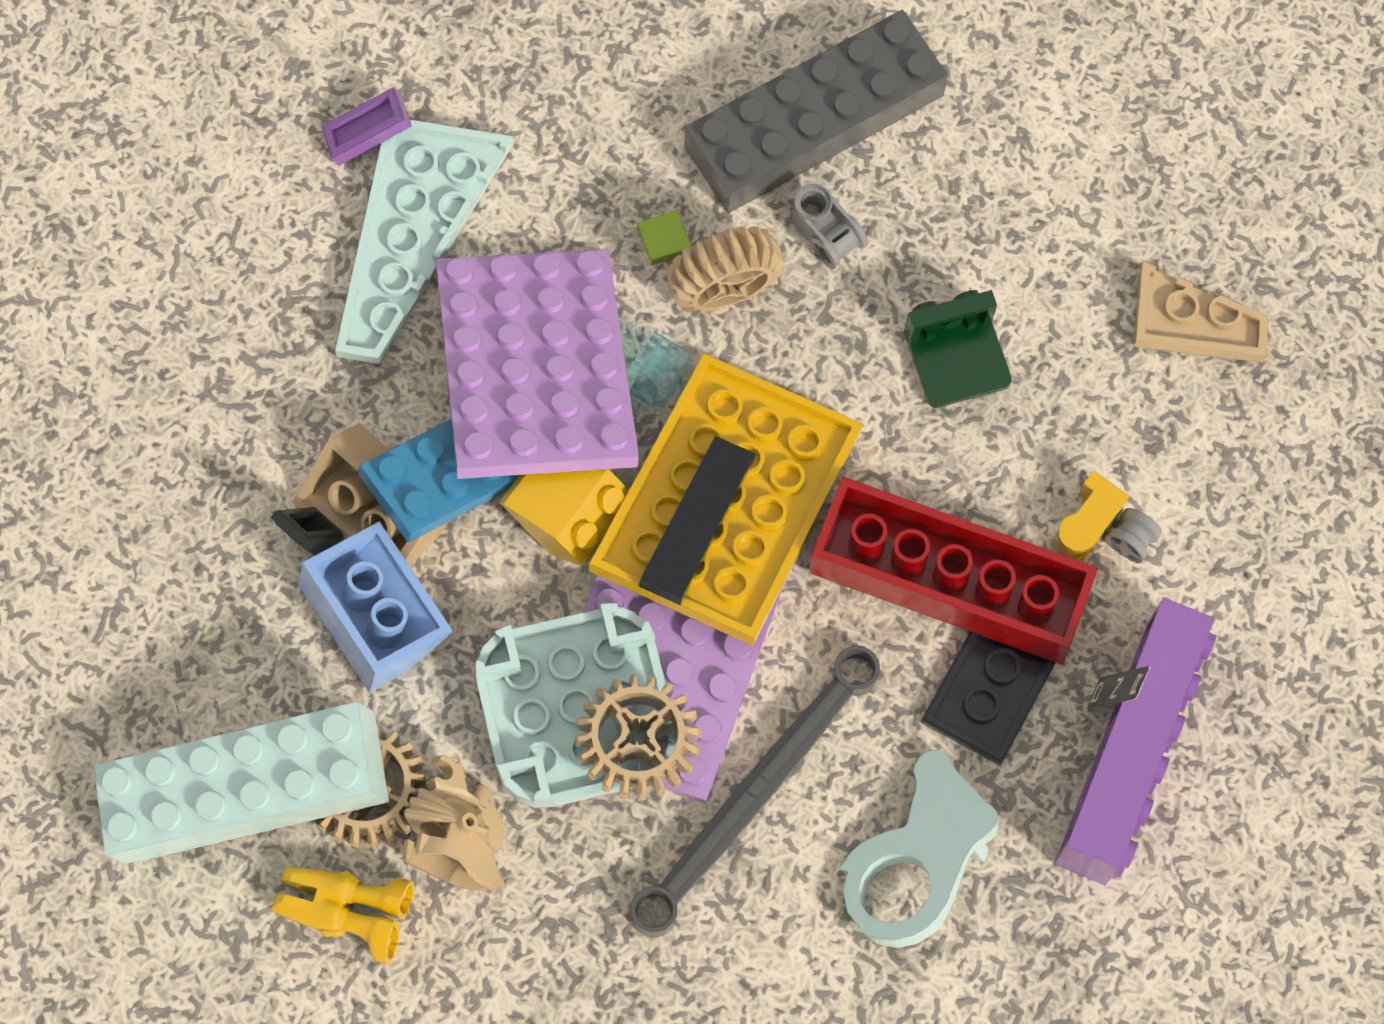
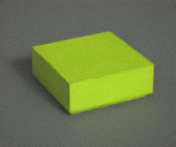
M678 210L637 223V229L651 265L673 259L678 255H682V251L685 248L692 247Z

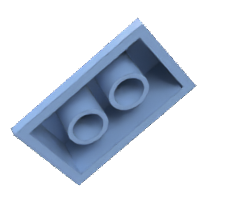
M380 522L302 562L298 580L299 587L369 693L408 672L452 633L451 627Z

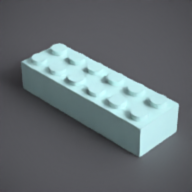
M359 702L344 704L94 765L105 856L125 864L389 802L375 713Z

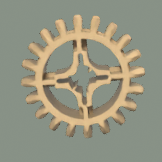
M740 226L733 231L726 229L723 233L711 234L709 238L703 241L697 240L696 245L693 247L685 248L682 251L683 254L676 256L672 260L673 263L667 268V279L671 295L676 299L678 306L683 311L694 314L704 311L712 312L751 299L756 294L765 292L767 286L774 285L777 278L783 273L782 252L778 242H775L768 229H760L756 226L748 229Z
M636 674L630 675V687L623 688L621 681L615 678L612 680L613 694L611 695L604 688L599 687L596 689V697L601 704L586 701L583 708L590 717H579L576 721L577 728L587 732L575 736V746L587 748L578 756L580 764L588 765L595 763L588 771V777L592 781L604 774L606 775L602 783L603 791L609 792L615 783L620 784L619 797L621 799H627L630 787L638 788L637 796L640 801L646 800V787L653 786L654 792L658 797L663 796L665 788L662 781L666 779L671 786L677 788L681 784V779L675 769L690 774L693 770V764L685 757L693 758L699 756L700 747L689 742L701 737V728L688 726L697 720L696 710L680 712L688 703L687 696L682 694L671 700L670 697L672 696L674 685L668 682L661 691L655 690L657 678L653 675L647 679L646 687L639 686V678ZM642 704L656 708L659 711L657 712L654 709L647 715L638 716L630 712L625 706ZM611 716L615 721V727L621 735L613 743V749L605 754L599 742V734L604 722ZM671 721L676 731L677 743L671 755L666 759L655 739L663 731V726ZM638 729V734L640 730H644L646 732V744L638 745V740L635 745L631 744L630 730ZM637 758L643 760L649 767L654 766V768L633 771L624 769L616 764L620 763L622 765L630 759Z
M377 726L384 774L386 775L387 773L386 767L390 760L401 769L404 774V788L401 797L394 794L392 788L387 786L389 802L375 805L386 809L392 808L391 811L382 817L368 821L357 820L358 817H362L363 813L370 808L366 807L345 812L343 815L337 814L324 817L318 825L322 833L329 832L336 826L333 840L338 844L343 842L348 833H350V845L353 849H359L362 836H367L371 849H377L379 844L377 835L384 833L389 844L395 843L396 838L392 831L395 826H398L403 833L408 834L411 831V827L404 818L405 809L410 808L409 800L411 797H417L418 788L425 786L429 780L428 774L417 772L424 766L423 758L421 756L409 758L414 751L413 744L406 742L397 748L400 736L396 731L390 733L385 741L382 740L383 730L381 726Z

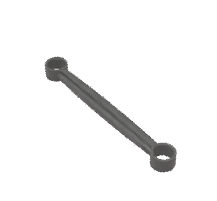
M851 646L839 653L833 670L834 679L792 723L699 833L659 886L646 887L635 895L631 903V919L637 931L647 937L655 938L664 936L673 929L677 920V904L762 810L816 744L852 696L864 695L874 688L878 680L880 665L878 658L871 650L863 646ZM850 658L863 659L870 663L873 668V674L867 683L861 685L848 683L841 675V663ZM658 896L665 899L671 910L669 921L658 927H650L639 921L637 916L638 907L641 901L647 897Z

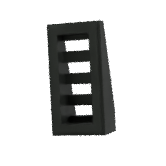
M315 507L276 510L271 516L279 528L299 546L314 556L340 543L344 537L343 532Z

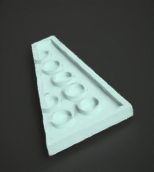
M410 120L412 127L381 143L336 344V357L374 364L381 363L436 272V259L445 258L513 146V136Z

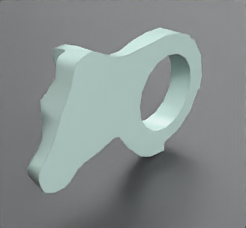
M932 750L925 752L914 766L913 772L917 783L906 826L886 831L863 841L850 852L839 868L847 875L843 890L847 913L860 928L858 931L878 945L901 948L918 944L934 934L942 926L951 909L969 857L985 863L989 854L986 843L998 834L1000 821L997 811L986 803L976 790L957 772L948 754L943 751ZM900 863L913 864L927 871L931 883L928 900L921 910L907 920L891 923L879 921L866 912L864 898L867 886L877 873L888 866Z

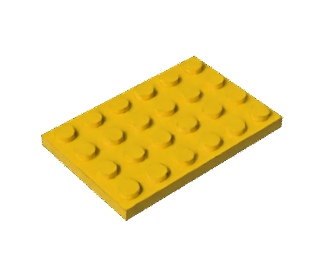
M703 353L589 563V572L753 646L861 433L863 423ZM717 436L756 453L693 582L681 605H678L640 588L639 582L711 442Z

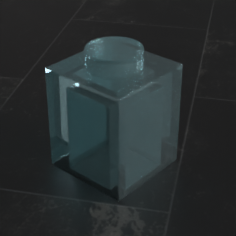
M654 331L627 370L630 395L645 406H650L654 403L663 409L690 370L692 353Z

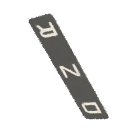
M1150 666L1100 677L1087 709L1135 700Z

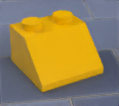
M609 469L526 474L517 477L499 503L548 553L556 558L583 566L603 539L629 490Z

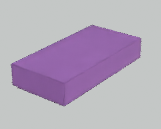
M393 87L321 127L331 159L339 166L412 127L402 95Z

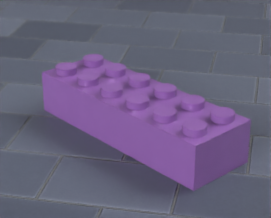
M1165 597L1160 601L1146 625L1129 670L1150 666V669L1137 698L1116 703L1054 865L1105 886L1114 875L1120 878L1124 869L1129 868L1138 846V842L1131 840L1132 835L1136 836L1141 825H1145L1154 804V800L1147 798L1148 793L1152 794L1157 783H1161L1169 765L1170 758L1163 756V753H1168L1172 743L1177 741L1186 719L1179 712L1183 713L1188 701H1192L1201 680V676L1194 672H1199L1203 661L1208 659L1217 635L1210 633L1214 617Z

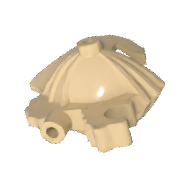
M442 754L432 759L431 764L443 771L444 778L435 777L426 782L428 790L420 788L417 797H411L409 800L410 808L405 809L404 815L410 827L418 835L416 848L414 841L410 839L404 840L403 860L407 864L454 886L477 891H492L503 888L505 882L497 869L494 854L497 850L503 848L502 840L505 832L502 827L503 816L497 811L495 803L489 802L492 790L485 785L477 784L474 786L472 794L467 791L468 784L465 782L467 776L463 772L465 767L462 766L461 758L458 755L449 757Z

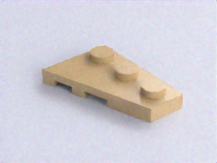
M1142 261L1139 271L1133 347L1263 363L1267 352L1269 316L1222 295L1218 297L1212 296L1192 287L1194 283L1178 277L1176 280L1156 271V266Z

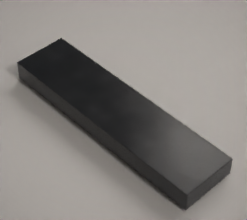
M717 436L714 437L640 579V588L681 605L754 462L756 453Z

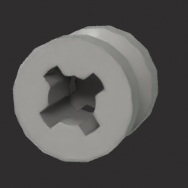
M1126 508L1120 516V525L1118 528L1111 529L1106 535L1105 540L1112 549L1121 553L1122 556L1131 562L1142 563L1148 554V545L1157 542L1162 534V530L1145 513L1137 509Z

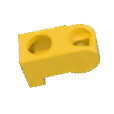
M1096 471L1091 473L1078 494L1086 500L1076 514L1067 516L1061 522L1054 537L1056 551L1059 554L1076 560L1084 559L1092 551L1124 509L1130 498L1127 493Z

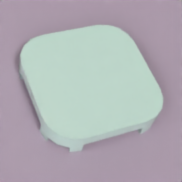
M618 603L600 604V609L519 628L512 629L510 624L496 630L495 635L482 647L478 660H476V681L495 765L504 789L518 802L534 808L555 807L619 792L620 784L615 783L609 792L602 790V783L606 777L605 774L593 781L589 779L588 771L595 763L581 765L578 756L587 748L576 747L575 736L587 732L577 728L576 721L579 717H590L583 708L586 701L601 704L596 697V689L602 687L610 695L613 694L612 680L615 678L621 681L623 688L630 687V675L636 674L639 678V686L646 687L647 679L653 675L657 678L655 690H662L666 683L655 643V635L648 621L645 622L633 611L619 607ZM642 704L625 706L630 712L638 716L647 715L654 709L657 712L659 711L656 708ZM611 716L604 722L599 734V742L605 754L613 749V743L621 735L615 727V721ZM671 721L663 726V731L655 739L666 759L671 755L677 743L676 731ZM638 729L630 730V743L635 745L638 740V745L646 744V732L640 730L638 734ZM637 758L630 759L622 765L620 763L616 764L624 769L633 771L654 768V766L649 767L647 763Z

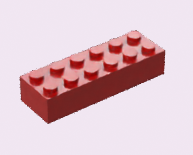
M844 476L841 478L812 551L809 573L1061 665L1064 664L1098 571V567Z

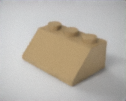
M360 423L329 437L292 502L299 508H317L343 532L344 537L340 542L380 522L408 565L411 566L441 535L447 523L408 543L358 475L361 464L390 449Z

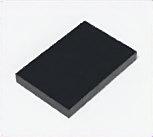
M969 632L920 723L1001 766L1056 663Z

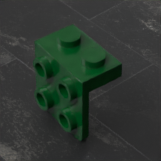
M977 290L965 291L958 294L952 301L937 304L936 301H928L917 305L911 312H908L904 335L927 402L931 407L947 406L1002 391L1010 386L1012 377L992 323L997 308L992 290L981 293Z

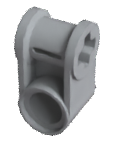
M816 183L807 184L796 192L791 211L792 223L811 244L814 252L830 269H835L839 266L840 259L855 247L862 248L868 243L866 233L858 221L843 209L824 186ZM806 204L816 205L822 213L817 215L807 214L803 211L802 206Z

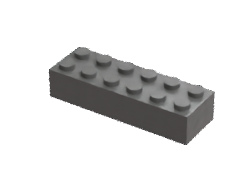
M902 9L685 126L684 148L729 214L943 97L948 74Z

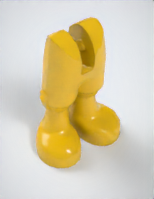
M285 866L281 883L298 889L301 892L313 893L315 897L313 901L287 894H276L271 907L272 912L296 923L319 930L325 937H339L346 932L353 933L369 944L370 954L376 962L383 964L391 963L400 939L399 923L396 920L385 917H374L352 912L346 908V905L356 903L380 910L390 917L405 919L414 895L413 881L398 878L386 885L370 886L362 885L360 879L347 870L335 873L304 867Z

